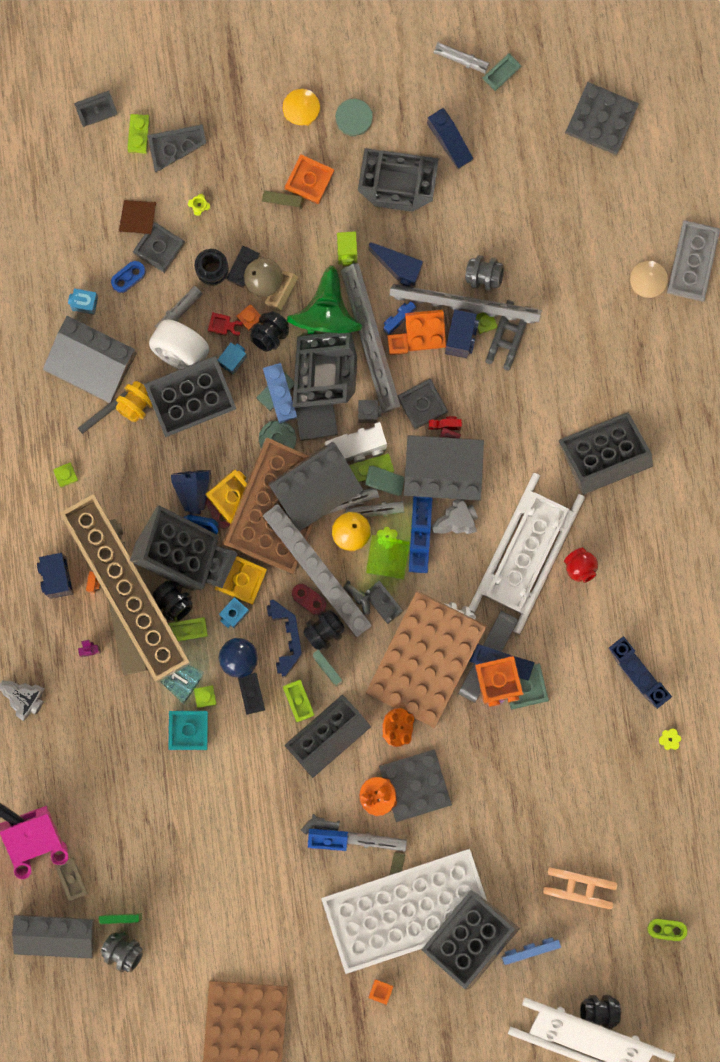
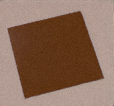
M124 200L119 232L151 234L156 202Z

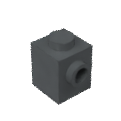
M358 400V423H377L378 417H381V406H378V400Z

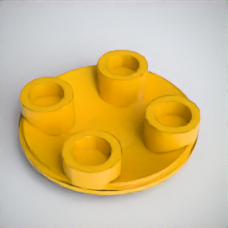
M297 89L290 92L283 102L285 118L296 125L307 126L312 124L320 111V103L317 96L306 89Z

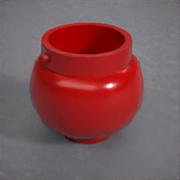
M582 547L574 550L564 559L567 574L572 580L587 583L596 577L598 561L585 548Z

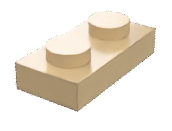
M282 271V284L278 291L267 297L265 301L267 306L282 310L298 279V276L293 273Z

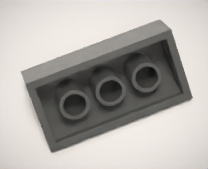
M342 694L284 746L309 775L314 778L370 729L371 726Z
M14 915L12 933L14 955L92 959L95 919Z

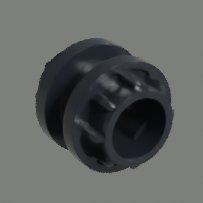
M206 249L200 252L195 259L196 275L202 283L214 286L226 279L229 267L227 259L221 251ZM209 263H217L219 265L218 269L213 272L204 270L205 266Z
M271 311L263 313L259 317L261 325L254 324L251 327V341L265 352L272 349L276 350L280 346L279 339H285L289 334L287 320L279 313Z
M165 581L153 592V598L160 609L164 608L163 615L165 619H171L172 621L183 619L192 609V597L187 592L181 594L182 586L176 582Z
M330 610L325 613L323 611L317 614L319 618L317 622L314 623L312 620L306 622L307 627L304 629V635L317 650L331 647L329 641L333 637L336 640H340L342 638L341 634L345 629L341 620Z
M589 995L588 999H584L581 1002L580 1018L612 1030L621 1020L620 1003L615 998H612L611 995H603L601 1001H599L596 995Z

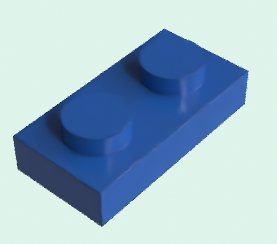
M412 301L408 304L404 303L397 310L399 313L394 318L390 316L384 322L383 331L387 335L392 334L405 321V313L416 311V306Z
M309 828L308 848L347 851L348 832Z

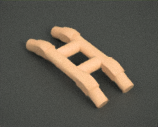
M549 867L548 875L568 879L566 891L545 886L544 894L606 909L613 908V902L594 898L593 894L595 886L616 890V882ZM576 881L588 884L585 895L574 893Z

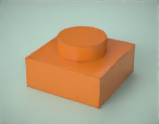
M250 304L236 317L250 331L254 324L260 323L259 317L261 315Z
M406 333L387 336L389 355L408 353Z
M89 571L86 591L96 594V589H100V583L94 573Z
M375 979L368 998L387 1005L393 985Z

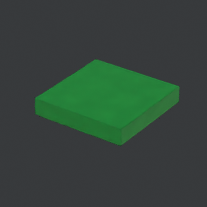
M142 913L99 916L100 924L138 923L142 920Z

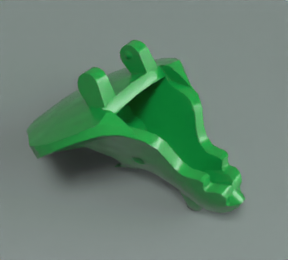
M332 265L324 271L317 291L307 307L298 313L287 316V322L299 328L307 329L308 334L314 335L315 331L351 333L362 329V324L354 320L347 312L341 295L339 274Z

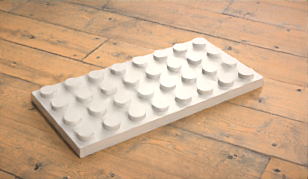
M470 849L321 898L345 974L422 949L470 890H473L487 901Z

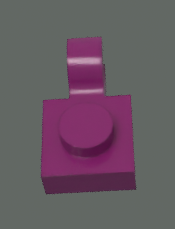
M90 640L81 641L83 648H78L80 657L101 654L99 646L94 645V642H90Z

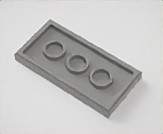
M683 220L668 285V294L704 302L720 228Z

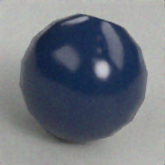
M230 639L224 643L219 651L220 667L231 677L242 678L248 676L257 666V650L246 639Z

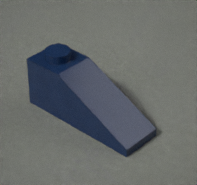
M444 107L428 117L427 125L457 169L474 160Z
M369 243L368 250L400 281V284L407 287L416 285L423 261L375 243Z

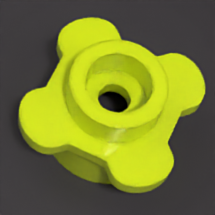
M198 194L188 201V206L192 207L196 216H200L203 211L210 209V204L206 202L203 194Z

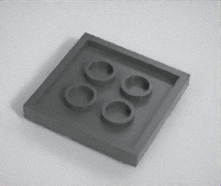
M587 82L565 134L617 155L639 103Z
M435 749L379 766L382 778H388L396 790L397 805L392 809L396 822L452 805Z

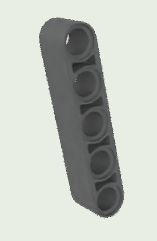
M500 611L483 646L502 652L518 619ZM475 663L458 693L474 703L481 693L475 667L478 664Z

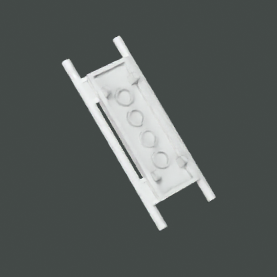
M533 473L469 606L470 611L475 613L484 595L521 613L513 630L517 634L521 633L585 499L583 495L578 494L571 510L550 499L533 493L540 478V475L537 473ZM522 513H523L524 516H523V518H522V520H521V522H520V524H519V526H518V528H517V530H516V532H515V534H514V536H513V538H512V541H511V543H510V545H509V547H508V549H507V551H506V553H505V555H504V557H503V559H502V561H501V563H500V565H499V568H498L496 574L494 575V571H495V569H496V567H497V565H498V563H499V561H500V559H501V557H502V555H503V553H504V551H505V549H506V546H507V544H508V542H509V540H510V538H511V536H512V534H513V532H514V530H515V528H516V526H517V524H518V521H519V519H520V517H521V515H522ZM560 531L559 536H558V538H557V540H556V542H555V544H554V546H553V548H552V550H551V552H550V554H549V556H548V559H547V561H546V563H545V565H544V567H543V569H542V571H541V573H540V575H539V577H538V580H537V582H536V584H535V586H534L532 592H530V590H531V588H532V586H533V584H534V582H535V580H536V578H537V576H538V574H539V571H540V569H541V567H542V565H543V563H544V561H545V559H546V557H547V555H548V553H549V550H550V548H551V546H552V544H553V542H554V540H555V538H556L558 532Z
M524 998L522 1005L539 1011L530 1032L526 1033L511 1026L508 1031L509 1035L580 1062H649L652 1055L673 1062L675 1059V1054L641 1042L636 1035L630 1038L567 1014L562 1007L554 1009L528 998ZM561 1045H564V1046H567V1047H569V1048L575 1049V1050H577V1051H580V1052H582V1053H585V1054H588V1055H590V1056L596 1057V1058L601 1059V1060H603V1061H600V1060H597V1059H595V1058L589 1057V1056H587V1055H584V1054H582V1053H579V1052H576V1051H574V1050L568 1049V1048L563 1047V1046H561Z

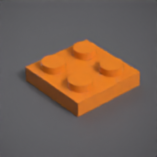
M300 154L285 185V190L319 205L335 170Z
M443 310L405 313L408 351L446 348Z

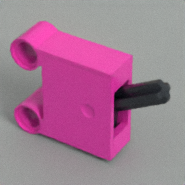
M0 803V817L6 820L0 823V836L13 863L14 875L17 878H28L32 872L30 859L50 852L51 861L54 864L63 865L67 862V845L61 840L47 805L19 816ZM57 851H62V852H63V853L60 854V855L55 854ZM21 865L27 866L23 869L18 868Z

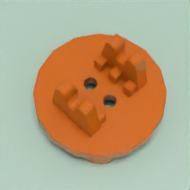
M394 708L385 715L382 737L385 738L389 745L401 747L411 742L414 716L402 708Z
M373 777L362 785L359 794L360 802L369 814L375 816L385 815L397 805L396 790L388 778Z

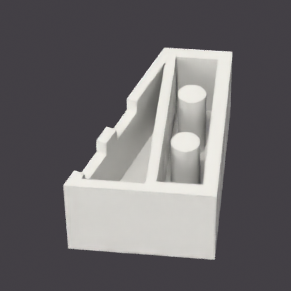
M380 422L375 423V427L366 430L361 428L356 433L344 434L325 441V446L334 442L347 462L351 460L359 462L364 460L365 456L371 454L373 457L382 455L387 447Z

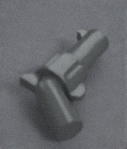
M348 580L343 589L354 596V600L359 605L362 604L363 614L369 615L371 613L368 600L369 595L361 590L358 591Z
M313 814L312 819L304 825L301 831L305 835L309 833V828L312 829L313 827L314 829L326 828L338 831L340 821L324 820L325 818L316 817Z

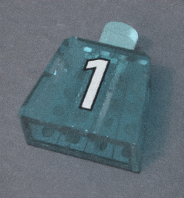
M188 665L160 682L178 700L185 704L205 673Z

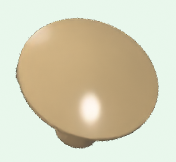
M643 261L633 268L630 275V283L635 294L646 298H653L661 295L665 290L668 276L665 269L657 262Z

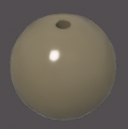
M255 259L245 269L244 283L247 289L256 296L267 297L273 295L282 284V270L271 259Z

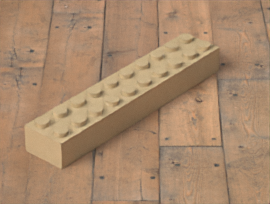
M92 494L60 512L155 682L158 683L190 665L188 657L136 566L130 561L131 558L96 496Z

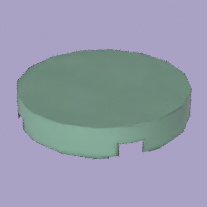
M348 99L342 102L335 114L339 130L348 136L366 133L371 127L373 120L369 105L359 99Z
M268 422L259 433L261 448L266 438L292 449L296 446L297 437L295 430L286 422Z

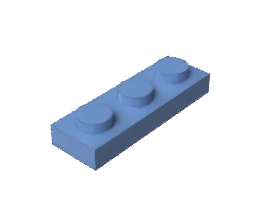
M281 363L263 368L278 422L282 423L297 418Z
M553 937L542 940L543 944L535 946V943L523 946L524 950L518 952L516 949L505 951V956H501L503 964L507 965L561 948L558 939L554 940Z

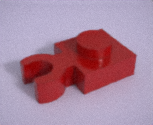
M212 312L208 332L227 336V332L230 331L234 336H240L241 333L235 331L234 328L236 326L243 327V323L241 321L230 322L231 316Z
M448 416L442 420H429V430L443 429V427L450 430H461L462 419H457L456 416Z

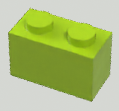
M356 231L337 232L338 264H342V266L357 263Z

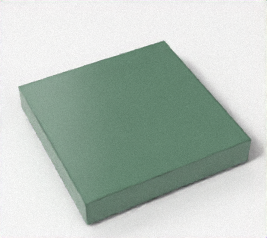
M319 650L314 652V660L332 683L337 687L342 684V679Z
M540 663L534 665L529 681L519 678L523 695L519 696L520 700L510 702L509 704L511 710L549 701Z

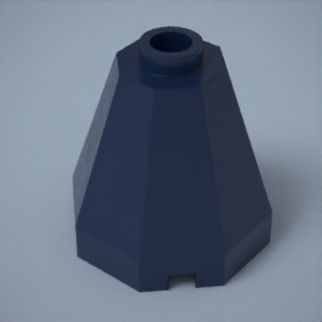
M211 470L185 471L171 474L172 485L185 512H189L190 515L201 514V510H204L206 507L207 496L205 494L210 488Z

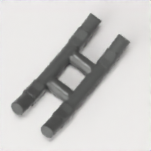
M507 300L506 304L514 305V302ZM501 316L485 360L486 363H493L500 346L509 350L503 368L507 371L511 369L527 325L524 319H520L519 325L508 322L506 316ZM505 329L516 332L512 343L501 339Z

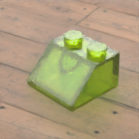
M372 535L366 574L404 580L410 542Z

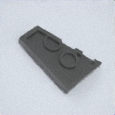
M203 124L147 135L155 173L207 144Z

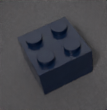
M454 309L445 354L466 359L468 353L472 354L475 343L472 335L476 336L479 320H476L477 314Z
M63 553L39 557L40 562L37 563L38 573L43 577V581L40 582L42 593L50 599L73 595L67 557Z

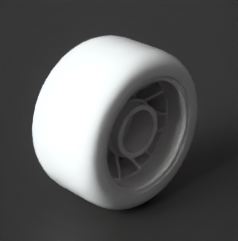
M163 320L149 340L151 350L164 362L179 370L205 360L209 353L208 343L198 333L174 320Z

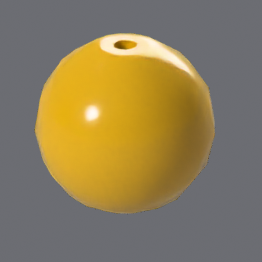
M357 512L341 514L332 525L334 542L339 548L346 551H355L363 548L371 536L368 520Z

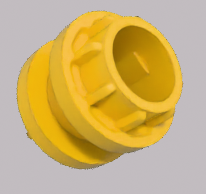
M134 381L132 385L127 384L124 389L128 392L126 396H118L116 399L118 402L116 410L128 420L137 422L139 418H145L146 414L143 410L146 406L152 408V403L145 386L138 381Z

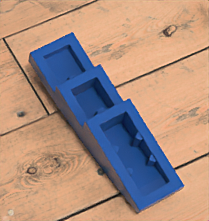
M413 496L408 572L428 573L432 497Z

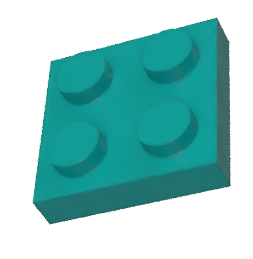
M169 711L168 750H208V711Z

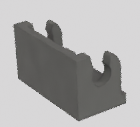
M109 90L74 103L83 127L118 115Z
M380 580L373 587L366 590L365 594L369 595L368 600L387 624L403 613L401 607Z

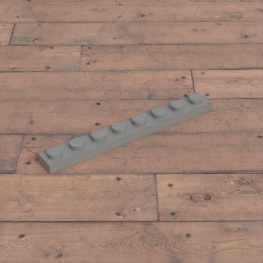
M353 263L342 269L341 274L354 318L362 324V329L358 332L382 413H388L401 406L359 263Z
M397 284L392 285L389 295L394 296L396 300L411 299L414 303L418 304L428 302L435 307L445 305L450 306V309L461 310L462 308L475 314L484 312L492 317H498V315L506 316V319L509 320L524 319L527 323L539 322L542 310Z
M276 504L263 514L264 519L353 634L358 637L372 626L282 508Z

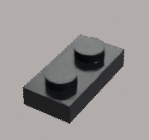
M242 246L226 280L244 288L245 269L249 263L259 258L260 253Z
M257 673L238 678L246 715L266 711Z

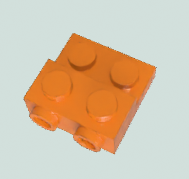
M514 656L475 665L484 705L489 704V707L500 705L502 700L507 699L508 703L520 700L519 696H522L523 692Z

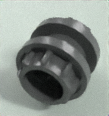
M478 255L476 259L471 258L468 261L465 280L471 284L472 288L478 289L480 284H484L485 290L492 291L493 288H499L502 284L504 265L498 263L497 258H491L490 262H485L484 256Z
M116 932L112 933L104 942L101 955L104 957V962L108 965L116 962V969L118 971L131 972L142 959L143 948L140 947V942L132 940L130 943L127 942V934L123 932L118 934Z

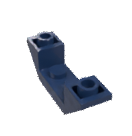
M270 600V605H267L268 617L272 616L273 621L289 620L285 622L286 632L291 633L292 640L288 641L290 652H294V655L279 657V662H276L277 673L282 674V678L287 677L302 656L296 615L275 600Z
M624 636L608 648L619 667L639 692L656 709L672 698L663 684L656 681L634 653L635 649Z
M478 643L469 662L482 664L513 655ZM514 656L519 678L529 681L535 662Z

